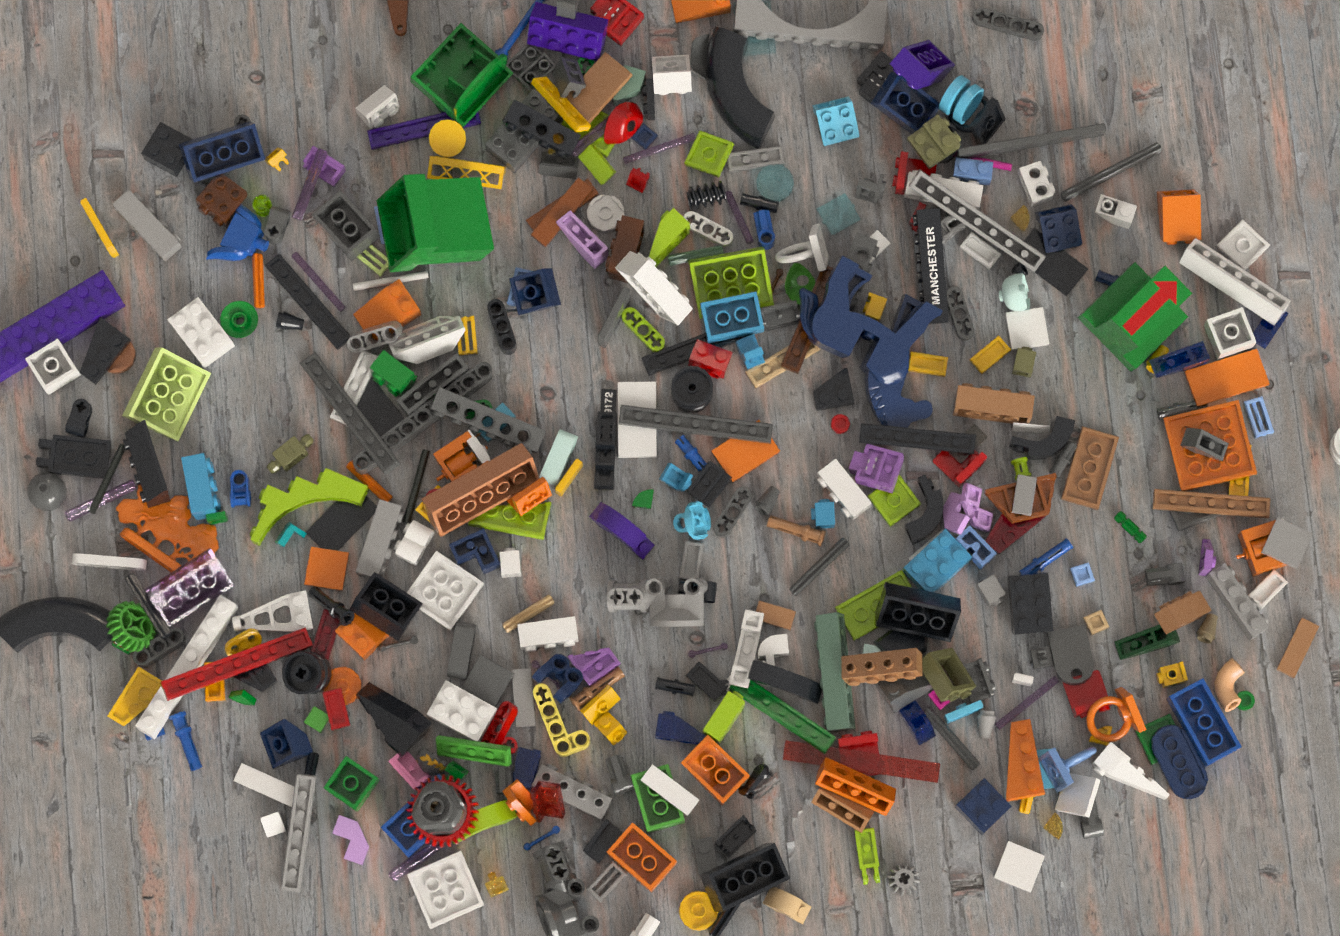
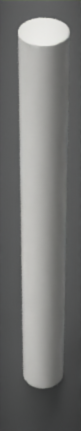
M428 271L353 283V289L357 291L386 286L398 279L402 283L429 278Z

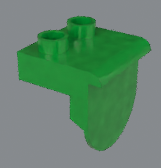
M460 23L410 76V82L451 119L464 127L514 73L506 66L507 56L505 54L498 56L466 26Z

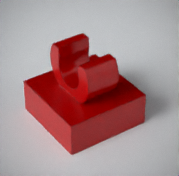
M633 168L626 185L643 193L647 187L650 173L647 172L645 174L640 171L641 168Z

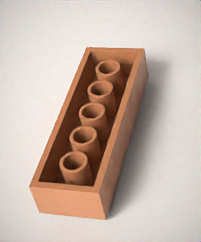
M521 443L422 498V502L430 523L439 536L442 537L512 498L540 478L533 457Z

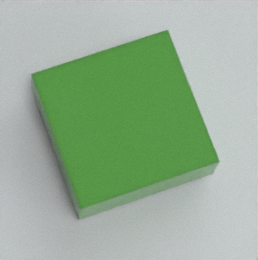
M314 706L304 723L321 733L329 721L328 714Z

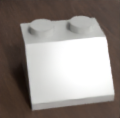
M689 55L652 57L654 94L666 95L668 93L685 94L692 92Z

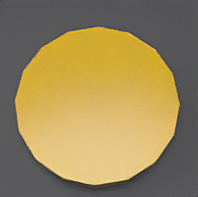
M441 120L430 130L429 144L432 150L440 156L453 157L459 154L465 146V131L456 121Z
M691 892L680 903V918L692 930H705L712 926L717 919L718 912L714 911L706 892Z

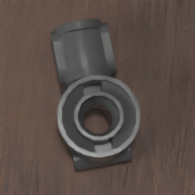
M564 842L554 843L535 851L533 857L540 864L546 880L544 886L546 891H548L535 896L537 912L546 936H594L599 928L598 919L590 915L579 920L573 902L579 901L584 893L585 884L582 880L577 879L575 873H572L564 853L566 848ZM570 888H576L579 893H573ZM585 925H590L593 930H587Z

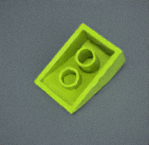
M674 208L670 212L667 210L660 218L661 221L649 257L656 263L655 267L690 234V223Z

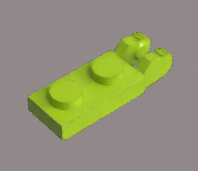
M874 827L866 828L862 833L854 830L863 885L868 884L866 872L868 868H873L875 883H880L879 859Z

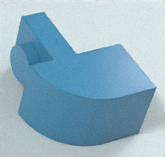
M754 334L735 342L747 369L765 363L762 347H759Z

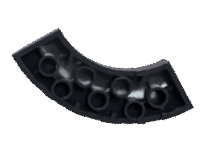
M715 27L710 38L706 57V78L711 99L717 112L729 129L747 144L760 149L774 121L775 113L762 105L753 96L745 82L743 63L749 44L748 39L725 28Z
M49 597L33 600L8 611L0 617V636L17 653L30 643L39 640V638L58 635L79 638L94 646L98 651H101L112 640V635L107 634L110 629L106 627L108 623L106 619L109 616L110 610L96 603L73 597Z

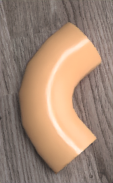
M1233 658L1222 666L1214 681L1215 695L1226 712L1235 709L1241 702V699L1234 691V683L1245 673Z

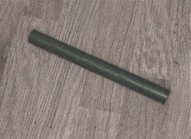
M119 444L88 510L92 514H96L126 450L123 444Z
M425 449L422 450L402 522L404 524L411 522L430 453V451Z

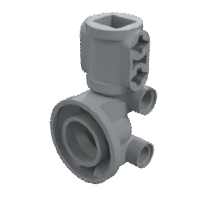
M662 577L642 580L641 583H618L616 580H610L607 586V607L610 613H616L618 610H641L642 613H649L650 611V626H704V593L708 589V584L703 578H691L684 583L685 594H668L670 584L667 579ZM695 582H696L697 585H698V590H697V591H695V589H694V587H693V585H694ZM656 583H658L660 586L659 591H657L655 587Z

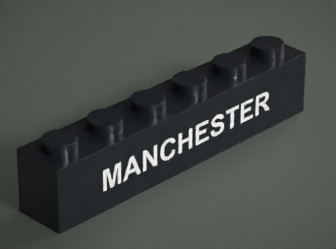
M940 208L916 210V215H912L913 226H917V234H914V243L918 245L919 250L916 253V264H920L917 280L918 283H921L922 290L919 291V301H927L943 310L941 316L933 319L928 325L948 323Z

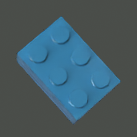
M757 292L700 303L707 343L764 332Z
M204 453L181 457L191 513L196 520L206 519V514L219 512L218 510H221L220 499L215 495V492L218 491V486L212 476V473H215L213 462Z
M945 529L904 566L902 571L918 589L936 593L971 561L972 556Z

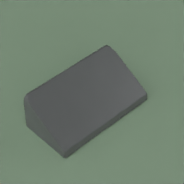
M542 152L539 174L576 179L579 158L578 156H570L569 158L565 156V158H562L555 153Z

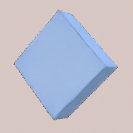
M1089 562L1070 568L1076 587L1095 581Z

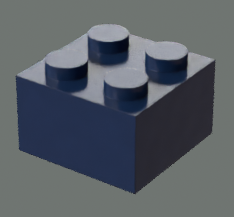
M985 778L955 806L981 835L1012 807Z

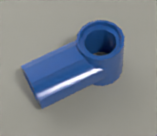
M760 210L753 213L759 247L763 246L765 250H769L775 244V234L769 210ZM768 236L771 238V241L763 242L762 238Z

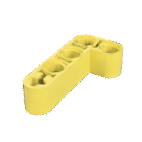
M542 683L536 685L533 689V696L557 755L567 757L588 748L590 745L588 733L579 730L567 734L550 688ZM540 689L544 692L547 691L545 693L547 702L543 703L542 697L538 695ZM552 707L555 711L553 715L546 716L544 709ZM553 725H560L562 729L560 733L553 734L551 727ZM578 736H585L587 738L586 743L583 745L577 744L576 738ZM563 742L569 745L568 750L560 752L558 745Z

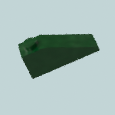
M1159 624L1114 641L1119 659L1124 660L1179 643L1180 639L1177 630L1165 634Z

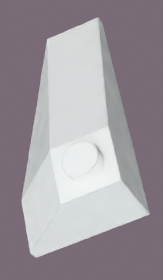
M1112 742L1106 746L1092 763L1094 771L1100 776L1105 775L1108 778L1164 800L1170 795L1152 778L1144 777V770L1134 764L1131 765L1129 763L1131 758Z

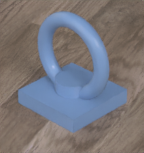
M1092 746L1064 760L1060 758L1054 747L1039 757L1038 760L1058 793L1074 782L1069 774L1070 768L1093 756L1097 749Z

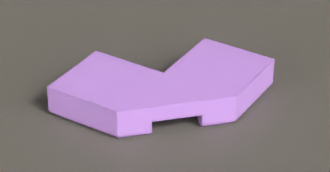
M964 483L960 503L965 514L970 518V525L981 531L990 532L993 513L979 507L982 489L970 483Z
M951 492L943 506L944 527L950 532L961 535L970 518L960 513L963 508L960 503L961 494Z
M339 815L332 834L350 840L344 859L363 866L369 845L360 825L355 820Z

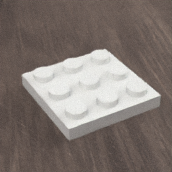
M436 551L407 593L423 603L420 611L452 631L484 583Z
M462 851L407 874L430 929L484 906Z

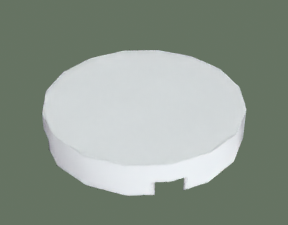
M599 195L593 198L587 208V219L590 225L601 232L615 230L617 220L621 221V217L624 215L622 203L615 196Z

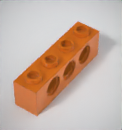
M825 757L817 771L816 785L884 816L888 814L895 802L896 788L830 758Z

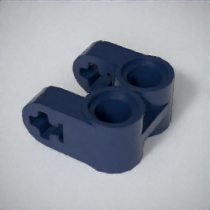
M555 654L532 676L538 684L542 683L547 677L559 681L560 689L553 696L559 704L572 695L583 680L582 672L577 668L570 667L569 660L562 654Z

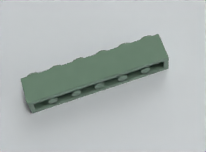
M834 612L816 615L814 628L818 635L816 647L820 655L818 667L822 675L820 686L824 696L822 698V706L825 709L826 716L824 717V725L827 731L830 732L854 730L856 727L852 687L842 679L841 656H848L844 614Z

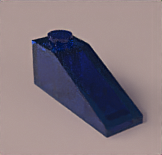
M1201 341L1151 359L1149 362L1155 377L1160 378L1207 364L1210 357L1204 342Z
M916 700L898 710L918 745L936 736L932 724Z
M663 711V714H658L655 739L698 745L706 737L680 717L674 716V712Z

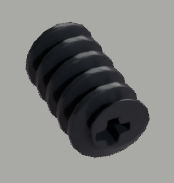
M722 181L718 182V187H716L714 182H711L710 188L706 183L703 185V189L696 185L695 191L692 186H689L688 192H686L690 211L693 204L699 209L700 203L703 204L704 208L707 207V202H710L713 207L715 200H717L719 205L722 204V199L727 203Z

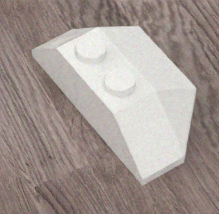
M438 316L403 330L402 334L394 342L388 344L394 358L419 364L452 351L465 332V327L460 316Z

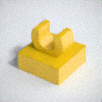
M279 147L265 158V162L278 171H281V168L278 166L280 161H283L286 165L289 164L288 160L284 158L287 154Z

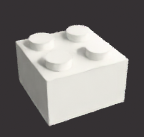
M1243 307L1207 319L1204 324L1217 360L1253 348L1256 344Z
M59 339L25 358L48 395L81 376Z

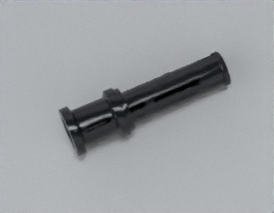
M312 587L309 590V597L327 609L329 615L332 618H337L341 625L347 626L352 623L355 614L352 610L346 609L343 603L335 602L318 587Z

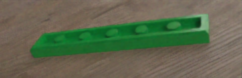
M750 680L748 688L734 685L729 687V690L741 694L748 703L824 754L836 740V736L753 680Z

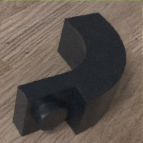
M1056 416L1052 433L1047 438L1040 441H1031L1012 436L1009 447L1018 453L1027 451V458L1029 460L1049 458L1057 454L1066 445L1073 432L1075 420Z
M926 475L918 477L917 480L926 500V511L920 518L905 524V530L912 545L926 539L933 533L940 522L943 512L942 492L940 489L933 492V482L930 478L927 479Z

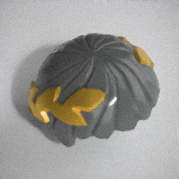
M421 748L417 753L416 761L422 771L427 774L441 773L448 765L445 760H439L436 757L437 752L431 753L427 749Z

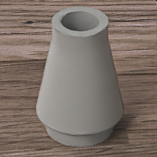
M979 710V715H977L979 738H991L996 719L995 711Z

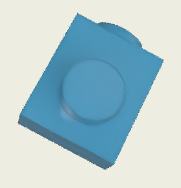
M668 463L659 480L676 491L684 492L690 487L693 475L684 472L672 463Z

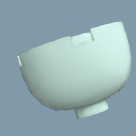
M1023 273L1011 275L1002 283V290H999V298L1001 302L1004 301L1006 307L1010 310H1030V298L1028 299L1027 293L1029 289L1025 275Z

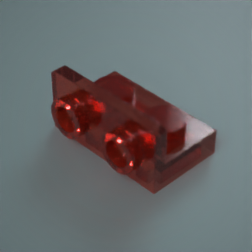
M538 781L530 793L534 806L533 813L537 822L541 823L544 816L563 819L566 813L560 784Z

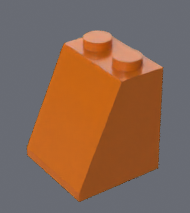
M1195 189L1157 191L1161 240L1166 242L1167 245L1177 244V241H1185V243L1191 244L1195 238L1201 240V195Z

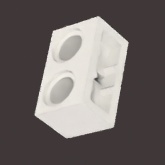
M1041 161L1019 168L1018 176L1030 207L1053 199L1055 188L1052 182L1049 183L1047 168L1045 165L1042 166ZM1036 172L1039 177L1032 178L1029 173ZM1043 189L1046 194L1038 195L1036 190Z

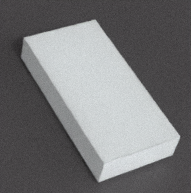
M973 232L967 236L959 247L989 270L1001 256V253Z
M1274 569L1248 597L1253 598L1258 608L1262 610L1288 582Z

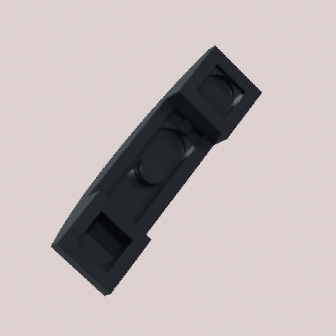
M756 660L752 662L747 679L797 695L799 698L812 703H819L822 693L820 683Z

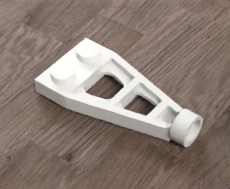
M306 590L286 594L243 615L232 617L235 632L245 631L250 628L258 631L290 633L305 627L307 630L314 629ZM288 606L290 608L291 621L289 623L276 622L273 615L274 611L280 607ZM268 612L270 623L267 625H257L254 619L255 616ZM241 620H244V621H245V625H244V626H242Z

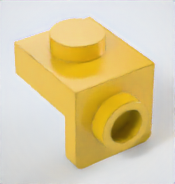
M608 711L593 724L613 746L627 734L624 727Z

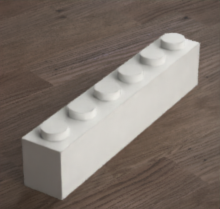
M1196 238L1186 248L1179 262L1274 326L1283 316L1291 300Z

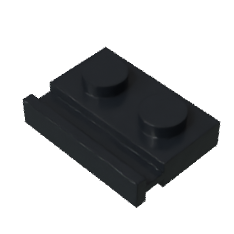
M709 461L687 492L710 508L732 480V477Z

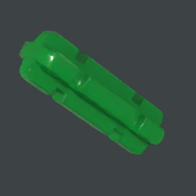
M1122 511L1115 515L1114 520L1121 523V526L1131 536H1134L1138 543H1142L1146 539L1147 535L1143 531L1140 532V528L1132 520L1127 519Z

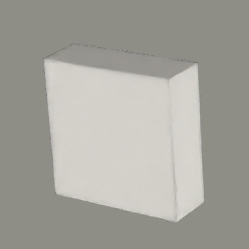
M1014 673L1012 683L1031 686L1034 677Z

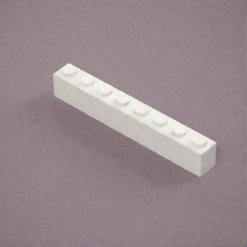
M219 595L166 679L196 669L204 664L232 621V617L239 610L237 604ZM160 687L135 725L137 729L155 740L182 696L167 701L163 689Z

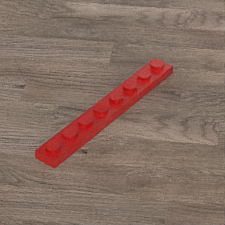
M305 627L161 681L160 684L167 701L305 650L312 647L313 644Z

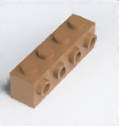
M917 648L841 656L842 679L850 686H858L860 683L866 682L877 684L883 680L895 682L901 678L913 680L916 677L922 676V653Z

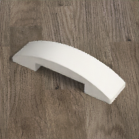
M745 609L741 634L729 681L730 685L744 688L749 686L750 679L747 678L752 662L756 658L764 613Z

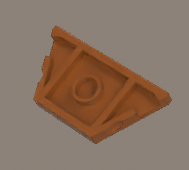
M1053 473L1036 477L1037 482L1031 516L1011 513L1016 482L985 489L984 494L1012 524L1046 516L1050 513L1057 475Z

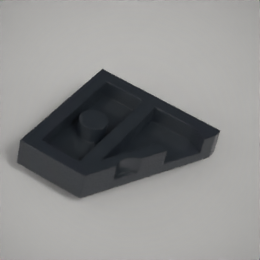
M844 368L813 391L817 411L854 404L848 368Z

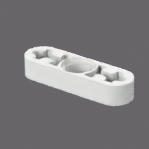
M689 211L683 216L686 220L687 218L691 219L694 217L695 222L700 224L698 230V225L691 223L690 231L722 247H728L732 244L733 233L729 229L693 211ZM705 225H711L714 230L712 233L706 234L702 229ZM717 229H719L718 234L721 236L727 234L729 241L725 240L722 242L721 237L718 235L714 238Z

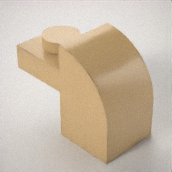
M776 887L769 889L763 901L764 905L801 924L804 923L811 909V906L803 902V900Z

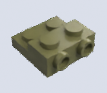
M936 115L923 124L922 128L907 137V141L928 169L958 150L961 145L960 136L955 131L951 132L948 128L950 124L944 116L941 118L939 115Z

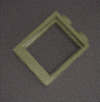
M953 648L929 652L922 658V672L941 702L948 700L952 702L958 698L965 699L972 694L971 691L976 685ZM941 665H943V667L945 668L946 672H947L948 675L950 676V678H951V680L953 681V683L955 684V686H953V684H952L951 681L949 680L948 676H947L946 673L944 672V670H943V668L941 667Z

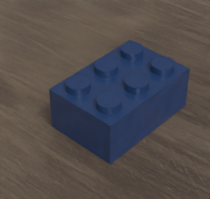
M890 72L871 104L910 134H913L936 115L940 103L921 88L917 90L911 88L903 76Z

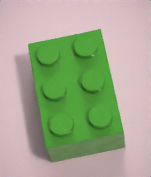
M669 764L657 767L673 779ZM648 770L631 775L647 834L685 823L683 812L641 781Z

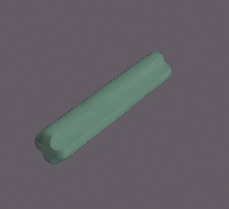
M719 245L671 254L668 256L669 265L673 266L688 263V260L724 254L723 247Z

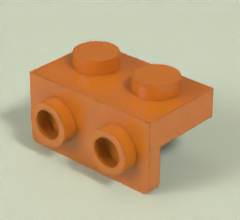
M517 779L502 791L507 798L505 803L512 811H517L516 815L522 822L526 820L532 826L537 820L530 810L538 805L539 802Z

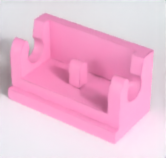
M409 752L403 757L397 753L388 761L415 792V787L419 789L422 787L420 782L426 783L427 778H432L429 774L422 771L417 761Z

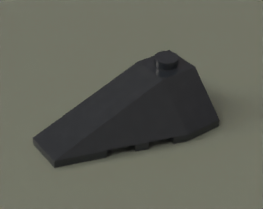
M370 682L356 694L366 712L371 714L376 722L375 726L377 729H380L385 736L384 740L387 745L401 757L426 735L432 724L418 710Z

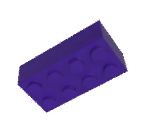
M535 2L530 15L527 44L594 61L601 57L605 47L608 19L577 12L575 20L556 16V6Z
M930 40L903 47L890 63L893 71L897 75L903 76L907 80L906 83L916 90L942 82L955 66Z

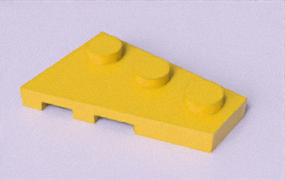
M138 666L107 717L122 726L127 725L148 707L161 687L160 682L162 680Z

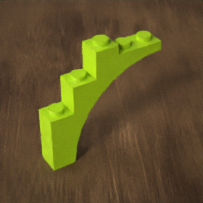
M325 468L324 472H320L317 478L318 485L297 476L295 481L292 480L289 484V493L267 485L266 489L263 488L259 495L260 503L265 509H261L258 515L259 522L257 526L252 528L250 540L252 543L260 546L267 533L280 519L304 505L321 501H343L362 506L369 488L365 484Z

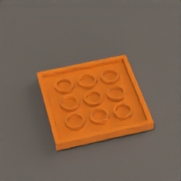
M1239 400L1163 418L1181 491H1190L1257 474ZM1186 428L1202 429L1229 443L1223 461L1194 453L1180 446Z

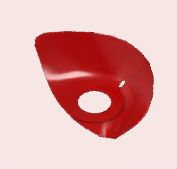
M621 103L611 112L604 132V142L606 144L625 142L638 130L643 122V114L636 103ZM633 120L635 121V127L629 132L627 126Z

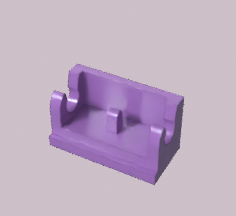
M312 146L303 160V168L333 187L336 186L346 172L343 164L315 146Z

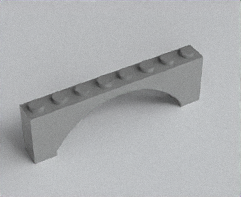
M736 0L734 33L748 38V36L756 37L759 40L771 38L778 42L790 40L797 44L810 42L816 46L829 44L835 48L849 46L850 49L868 48L869 51L882 50L884 45L887 1L868 0L867 6L860 13L838 26L827 29H806L782 20L762 0Z

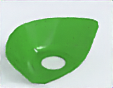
M795 263L791 266L785 280L786 294L790 300H796L799 305L800 288H805L812 292L816 283L809 270L800 263ZM801 275H805L809 279L808 284L805 286L797 284V278Z

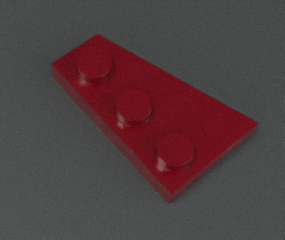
M1001 514L985 541L1000 555L1046 516L1012 524Z

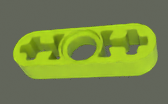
M632 307L624 309L622 313L623 323L652 352L655 353L664 349L665 340L663 336L636 309ZM627 313L630 315L633 313L634 320L638 322L634 328L632 327L634 322L631 319L626 320ZM642 325L649 328V332L645 335H641L638 332V328ZM652 333H654L652 338L655 341L660 340V347H653V341L649 338Z

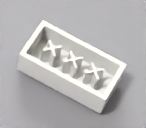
M629 251L615 267L616 270L659 317L679 325L693 309L688 304L689 299L683 294H679L677 291L678 287L666 279L668 276L662 270L655 267L656 263L650 257L645 258L639 252L636 254Z

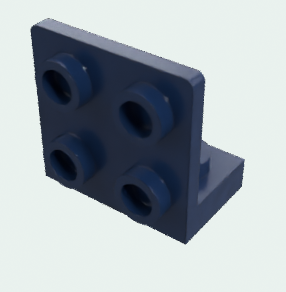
M1072 204L1035 212L1036 220L1041 226L1046 253L1082 245L1077 209Z

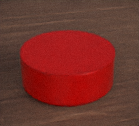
M843 414L835 415L831 420V429L837 434H844L848 431L850 427L849 418Z

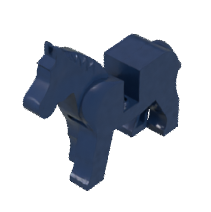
M841 256L826 282L825 293L820 306H818L819 299L815 293L805 288H800V320L802 327L807 333L809 340L815 346L841 358L850 356L859 337L867 341L873 340L859 367L865 373V388L869 404L880 425L908 428L912 422L926 419L933 412L932 404L929 401L921 400L914 402L901 396L909 369V349L925 332L928 324L936 317L941 316L943 310L927 301L922 303L904 294L901 297L890 329L870 317L851 312L850 304L855 292L863 284L870 281L873 275L858 268L859 264Z

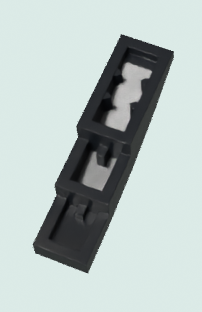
M598 411L594 489L614 490L617 412Z

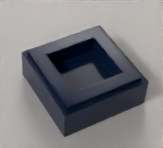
M643 123L631 139L644 150H647L658 135Z

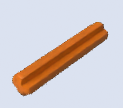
M254 253L252 255L255 308H264L262 253Z
M353 460L347 464L346 468L363 484L367 485L378 498L387 502L392 500V495L368 473L361 475L356 472Z

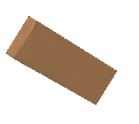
M1304 618L1300 619L1276 670L1295 678L1319 628L1318 625Z

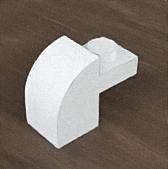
M787 634L773 635L766 638L759 647L758 659L766 658V661H762L763 663L775 666L774 657L789 656Z

